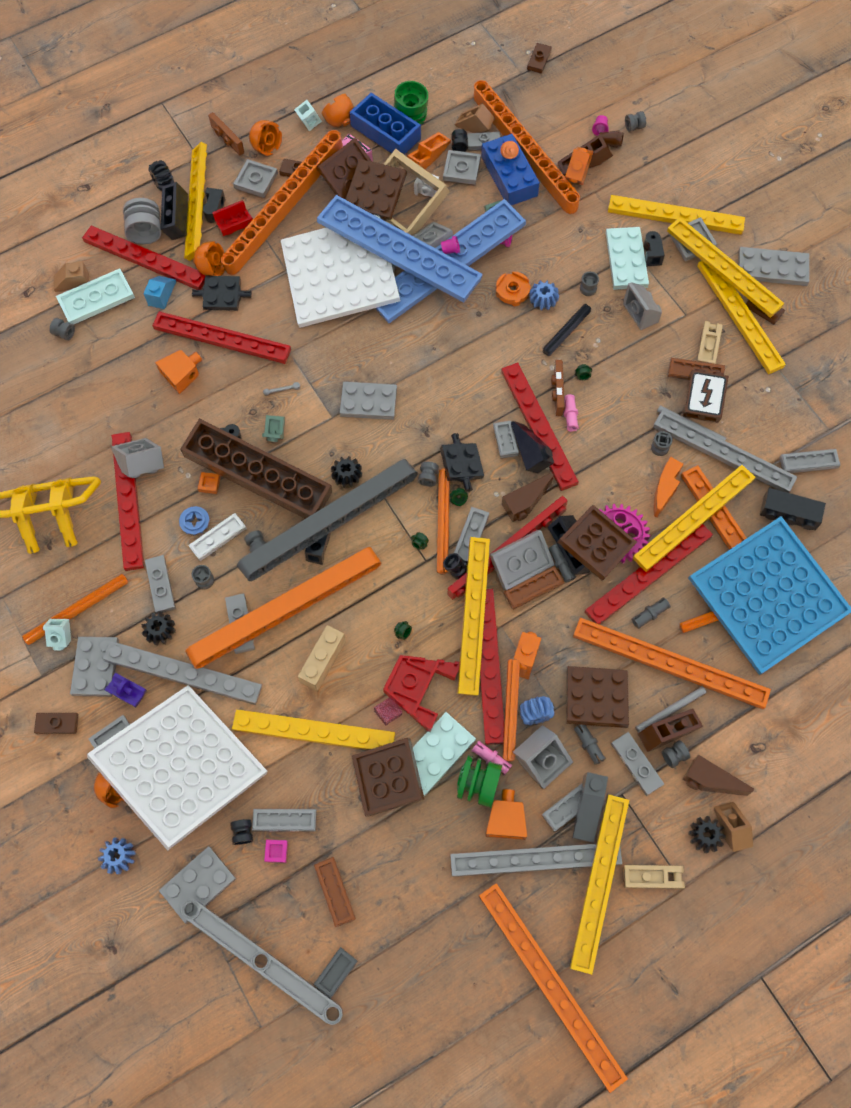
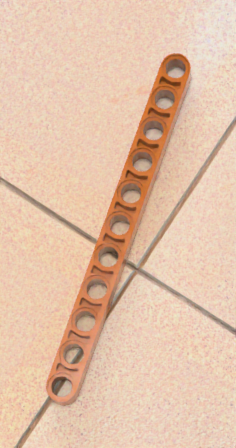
M483 80L475 82V102L478 105L482 103L495 118L492 123L503 136L513 134L536 177L561 208L568 214L576 213L580 201L579 193L490 85Z
M331 130L322 138L222 255L221 262L228 274H237L321 176L316 167L343 147L340 132Z
M367 547L192 644L185 652L195 669L202 668L376 570L381 565V561L373 549Z

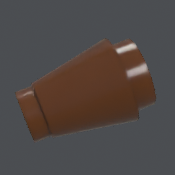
M620 130L599 133L607 145L616 148L622 146L624 133L620 132Z

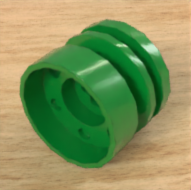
M416 81L402 82L395 89L394 108L420 125L424 123L427 118L428 91L426 87Z
M468 755L458 778L457 798L462 800L464 791H468L467 801L470 802L475 793L478 794V805L491 808L503 765L489 761L484 770L481 769L482 760L478 758L476 767H473V756Z

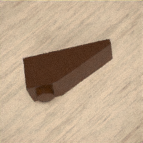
M601 134L581 146V148L594 151L589 168L598 166L613 156ZM572 153L557 162L564 176H566Z
M552 472L502 497V506L512 522L524 520L552 484L554 476Z
M690 709L649 725L639 732L638 736L647 752L696 731L702 728L703 725L694 709Z
M700 755L694 758L683 777V780L687 782V786L694 790L699 789L701 791L748 796L754 791V788Z

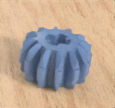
M540 280L538 284L534 283L530 290V303H534V308L540 307V310L543 308L549 310L550 306L555 307L556 302L559 300V290L555 287L554 283L549 284L548 280L543 283Z
M545 696L531 698L522 703L519 708L521 719L527 725H537L549 721L554 716L553 703L550 698Z
M116 837L113 838L112 844L106 841L105 845L107 848L99 849L101 853H104L103 856L98 857V860L103 862L101 868L107 869L109 874L115 871L116 874L120 875L122 868L128 871L129 867L127 864H134V860L130 859V857L136 854L135 851L131 850L133 844L127 843V840L124 838L119 841ZM115 853L120 854L119 859L114 858Z

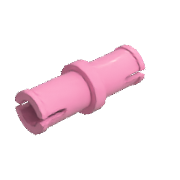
M569 394L564 397V417H566L567 430L573 432L579 429L577 421L578 409L575 405V396Z
M478 741L472 749V752L486 761L485 764H488L490 761L503 765L501 773L504 776L512 766V764L500 757L496 750L493 752L481 741Z

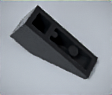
M512 421L511 425L526 471L538 474L554 464L551 449L525 424Z

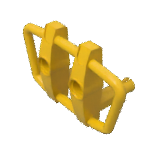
M94 476L75 479L69 477L53 482L22 485L16 489L0 492V500L10 497L12 499L10 510H0V518L12 517L13 522L17 523L22 539H24L27 553L32 554L31 550H33V553H36L40 548L35 537L30 514L51 510L52 516L56 517L60 532H62L65 546L70 547L69 543H71V546H75L78 542L73 531V523L68 507L85 503L100 486L101 480ZM90 484L81 496L72 498L74 486ZM50 490L49 503L35 505L37 492Z

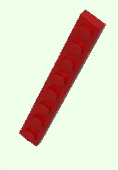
M92 225L82 237L85 243L165 277L176 279L177 282L193 289L201 290L205 284V275L201 274L198 270Z
M160 311L152 325L158 331L286 364L291 352L290 345Z
M517 362L502 368L501 372L530 430L553 453L554 464L550 465L549 468L560 490L563 491L578 485L579 481L519 363Z
M130 432L111 435L112 446L132 441ZM113 454L123 568L125 571L144 568L136 478H130L122 473Z
M562 495L493 552L536 530H540L542 527H548L554 517L561 516L567 510L568 500ZM490 556L487 574H490L495 569ZM467 573L448 587L447 595L452 600L456 597L460 598L465 594Z
M702 524L647 572L641 567L589 606L585 610V614L592 622L600 625L712 538L713 534Z
M486 589L480 667L485 745L503 744L504 714L493 589Z

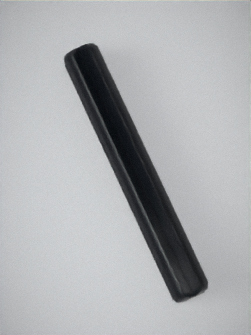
M583 304L543 347V353L550 356L591 312V307Z

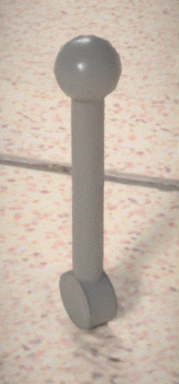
M295 382L290 386L270 390L264 389L263 394L268 396L270 393L293 388L299 390L300 384Z

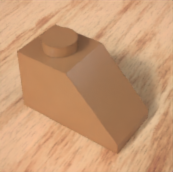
M482 103L462 112L455 126L472 133H482L491 129V124L495 118Z
M84 262L65 263L54 275V291H68L89 282V273Z
M734 802L715 806L714 810L719 825L724 826L722 833L726 835L724 839L732 851L736 852L753 847L752 826Z

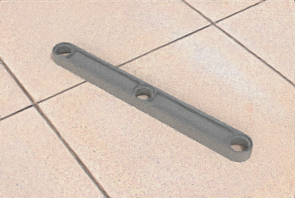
M189 899L182 904L181 914L186 920L330 1025H335L341 1020L343 1010L339 1004L203 904L193 899ZM190 903H194L197 906V912L194 916H188L185 911L186 906ZM260 954L267 957V964L263 968H259L255 964V959ZM330 1007H335L339 1011V1017L334 1021L329 1020L326 1015Z

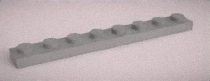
M663 410L654 423L653 428L668 432L673 438L735 469L743 465L756 477L755 479L777 490L789 493L797 479V476Z
M109 641L103 656V661L253 705H256L262 689V684L203 667L195 669L192 664L113 641Z
M596 844L450 854L452 877L592 867ZM620 847L618 851L616 865H622Z

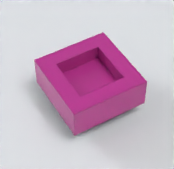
M266 840L264 862L287 863L288 841Z

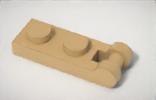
M704 321L697 361L716 364L723 324L717 323L715 325L710 324L709 321Z
M623 866L624 888L685 889V883L682 881L683 866ZM668 873H673L674 881H668Z

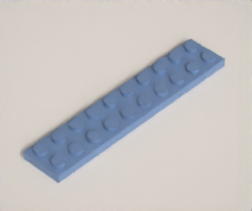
M338 195L331 200L317 217V223L463 303L482 279V273Z
M503 199L453 235L457 236L460 253L456 254L455 252L447 255L470 266L524 227L526 220ZM439 245L438 247L435 248V249H437V250L443 252L441 245ZM404 270L395 277L400 302L375 309L389 324L438 288Z

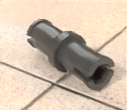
M554 544L549 547V551L555 561V567L559 569L565 580L564 582L568 583L574 580L576 575H574L558 545Z
M662 597L653 605L646 606L643 612L631 618L635 627L640 629L650 620L657 619L659 614L671 607L670 603Z
M580 725L581 729L578 726L575 727L574 731H576L583 743L582 748L587 750L594 765L600 764V761L603 762L606 757H604L598 747L597 739L593 738L587 726Z

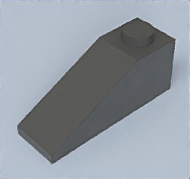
M589 772L583 776L572 838L594 843L606 793L607 776Z

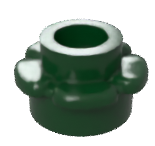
M581 364L576 368L575 375L579 380H587L592 376V368L586 364Z
M457 488L450 493V501L456 506H462L466 503L468 494L464 489Z
M417 532L411 536V544L414 548L420 550L427 547L429 539L426 535Z
M407 621L399 622L394 628L395 636L403 640L408 638L412 631V626Z

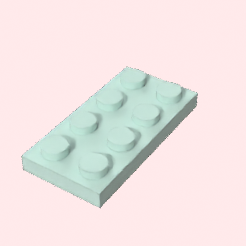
M640 227L606 229L605 234L613 290L627 289L628 283L631 282L648 288L649 280Z
M117 269L56 296L68 322L73 325L135 298L121 269Z
M447 712L434 724L431 732H427L413 747L424 797L476 741V738Z

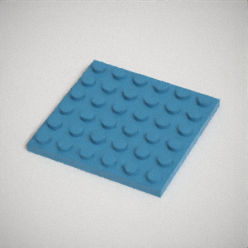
M782 516L688 577L759 675L851 613V606Z

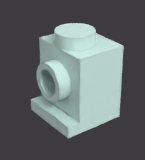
M308 100L294 109L309 131L322 122Z
M49 619L43 626L47 647H53V650H63L71 642L69 619Z

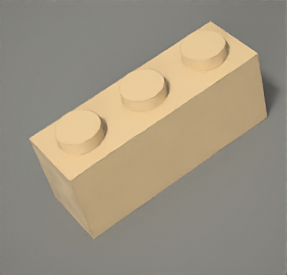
M328 625L326 626L298 675L300 683L318 692L346 642L344 633Z

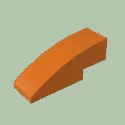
M437 132L420 142L418 149L408 154L407 157L423 169H426L444 152L451 143V139Z
M670 457L657 484L654 497L655 517L659 516L680 484L676 477L684 464L673 457Z

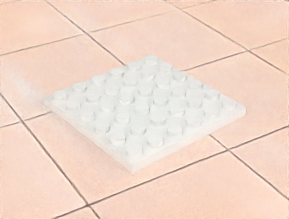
M322 228L281 240L299 328L400 302L392 264L334 231Z
M189 685L87 754V758L167 851L267 774V770Z

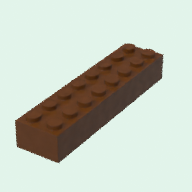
M200 418L180 449L185 458L304 519L324 508L332 494V486L325 481Z

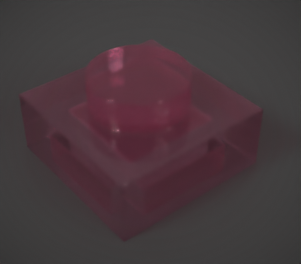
M390 697L374 707V712L385 726L402 715L401 709Z

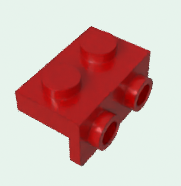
M243 200L212 213L216 226L223 236L231 235L240 229H245L253 220Z

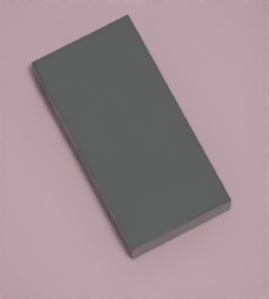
M340 947L313 985L329 998H332L358 961Z

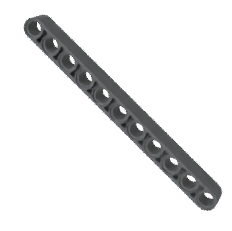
M406 459L400 460L244 556L237 563V567L248 581L256 580L406 486L417 477L418 472Z

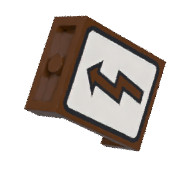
M703 369L692 370L688 378L690 382L686 406L683 409L682 416L719 423L722 419L729 376L724 375L722 372L708 373Z

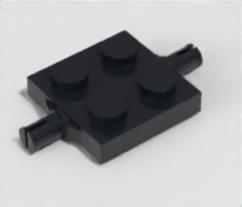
M205 276L203 289H192V297H203L202 307L204 310L238 311L241 297L251 298L252 291L241 290L240 276Z
M454 433L451 435L453 444L441 445L440 447L447 480L463 482L465 492H470L473 490L470 481L484 477L477 444L461 443L459 434Z

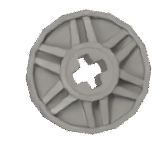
M134 198L127 201L123 207L124 233L126 238L131 242L143 245L156 242L161 236L158 205L147 198Z

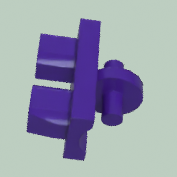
M117 673L114 674L111 682L104 689L106 692L135 708L147 691L145 688Z

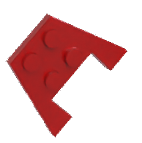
M400 655L383 688V692L422 727L431 732L438 713L420 706L422 699L435 673L455 681L459 672L460 662H445V660L437 659V661L426 660L422 657Z

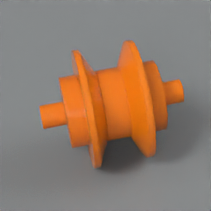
M506 141L502 144L500 151L504 158L513 159L517 156L519 148L515 142Z

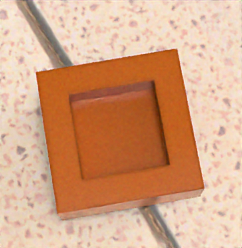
M201 472L198 491L217 494L221 479L220 475Z

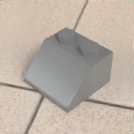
M633 282L628 283L623 305L639 329L643 330L659 323L662 310L654 302L651 293L643 285Z
M147 438L111 446L122 473L130 478H137L143 473H155L158 469L164 468L161 447Z
M543 725L513 751L521 766L543 789L573 763L558 736Z

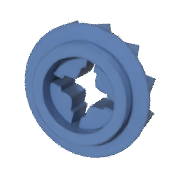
M189 507L180 515L179 525L186 534H193L195 536L198 533H203L208 528L209 515L201 507ZM196 516L199 522H196L194 527L190 521H193Z

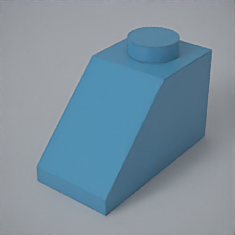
M163 276L149 279L143 293L148 306L165 309L176 284V279Z

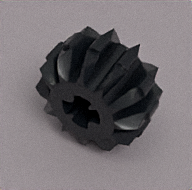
M155 161L149 165L148 170L157 189L162 191V186L174 183L171 171L164 161Z
M341 456L340 462L335 460V466H331L332 479L335 480L337 485L342 483L343 488L347 484L352 487L353 482L358 483L359 478L362 477V466L358 464L356 458L351 460L350 456L347 459Z
M159 612L157 616L155 613H152L151 619L145 617L147 623L141 624V627L144 629L142 635L146 637L147 642H153L154 645L158 646L160 641L162 644H166L165 639L172 640L170 634L176 633V630L173 628L175 622L171 620L169 614L164 616L163 612Z
M706 816L704 820L701 817L697 818V823L693 822L690 825L693 830L688 832V835L694 836L690 843L694 844L697 842L696 850L699 851L703 847V851L706 854L709 853L710 849L716 852L717 846L722 847L724 845L720 840L726 838L725 834L720 833L724 826L717 827L718 820L714 819L711 822L709 816ZM709 832L711 836L704 837L703 833Z

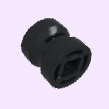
M464 129L454 130L451 134L452 150L467 151V132Z
M452 553L445 558L443 566L455 579H459L467 573V563L463 561L459 554Z
M250 819L237 820L230 823L234 835L232 837V845L253 842V834L250 833V828L252 827Z

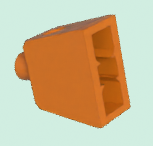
M179 350L155 363L162 376L180 394L198 377L199 373L195 365L201 362L202 358L197 352L188 357L182 350Z
M503 789L502 801H493L486 837L526 840L527 830L524 805L522 802H514L515 790Z

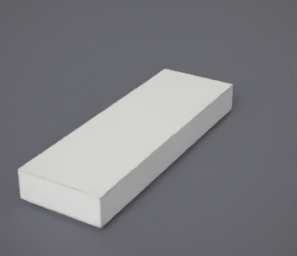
M234 513L188 546L199 561H202L247 528L236 513Z

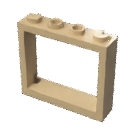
M395 149L384 165L393 167L401 165L437 191L407 229L393 218L391 220L382 218L387 223L413 236L419 232L450 192L446 184Z

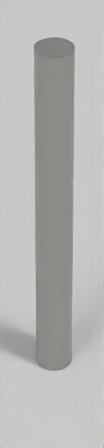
M661 405L657 410L658 413H661V411L663 410L724 441L726 440V437L696 422H693Z
M701 686L635 727L637 732L639 733L649 725L665 719L706 693L705 688Z

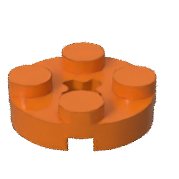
M512 272V274L506 275L505 273L498 278L496 282V296L504 303L519 306L529 297L531 286L529 279L524 274ZM516 286V290H511L509 287Z

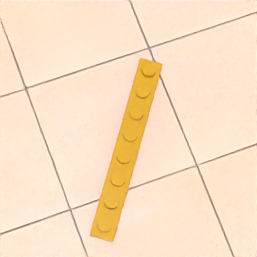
M200 142L192 149L187 236L184 258L189 261L194 258L195 251L200 246L202 237L201 226L203 223L202 212L207 144Z
M611 195L608 213L674 223L679 217L687 223L701 217L709 230L742 235L745 217L616 195Z
M681 217L668 227L667 232L770 318L783 307V301Z
M703 261L698 262L697 267L768 375L783 369L786 365L737 290Z
M741 465L637 552L632 559L647 572L752 483L756 477Z
M469 538L457 694L478 696L490 545V539Z
M237 709L232 730L238 732L362 750H370L392 743L395 740V732Z
M609 794L605 803L570 969L591 975L594 969L629 805L628 799Z

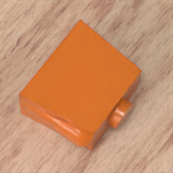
M576 147L573 150L565 176L568 181L581 185L584 184L594 151L581 147Z
M522 632L514 659L520 661L519 677L528 680L541 642V638L537 637L534 632Z

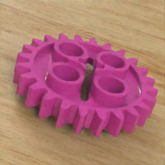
M613 504L612 509H610L606 505L604 511L599 510L627 534L633 533L636 536L633 539L637 543L621 560L622 564L625 563L626 558L632 562L633 556L649 543L646 541L650 538V535L647 534L650 528L645 527L647 521H641L643 514L637 516V509L631 512L630 506L623 509V504L619 508ZM616 519H621L624 523L620 524L616 522Z

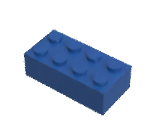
M372 92L350 111L351 127L390 153L397 149L405 155L421 140V125Z
M509 134L483 143L481 158L503 199L510 205H514L537 197L540 182L519 145V152L515 158L506 159L502 156L500 150L504 142L513 141L518 145L513 134Z

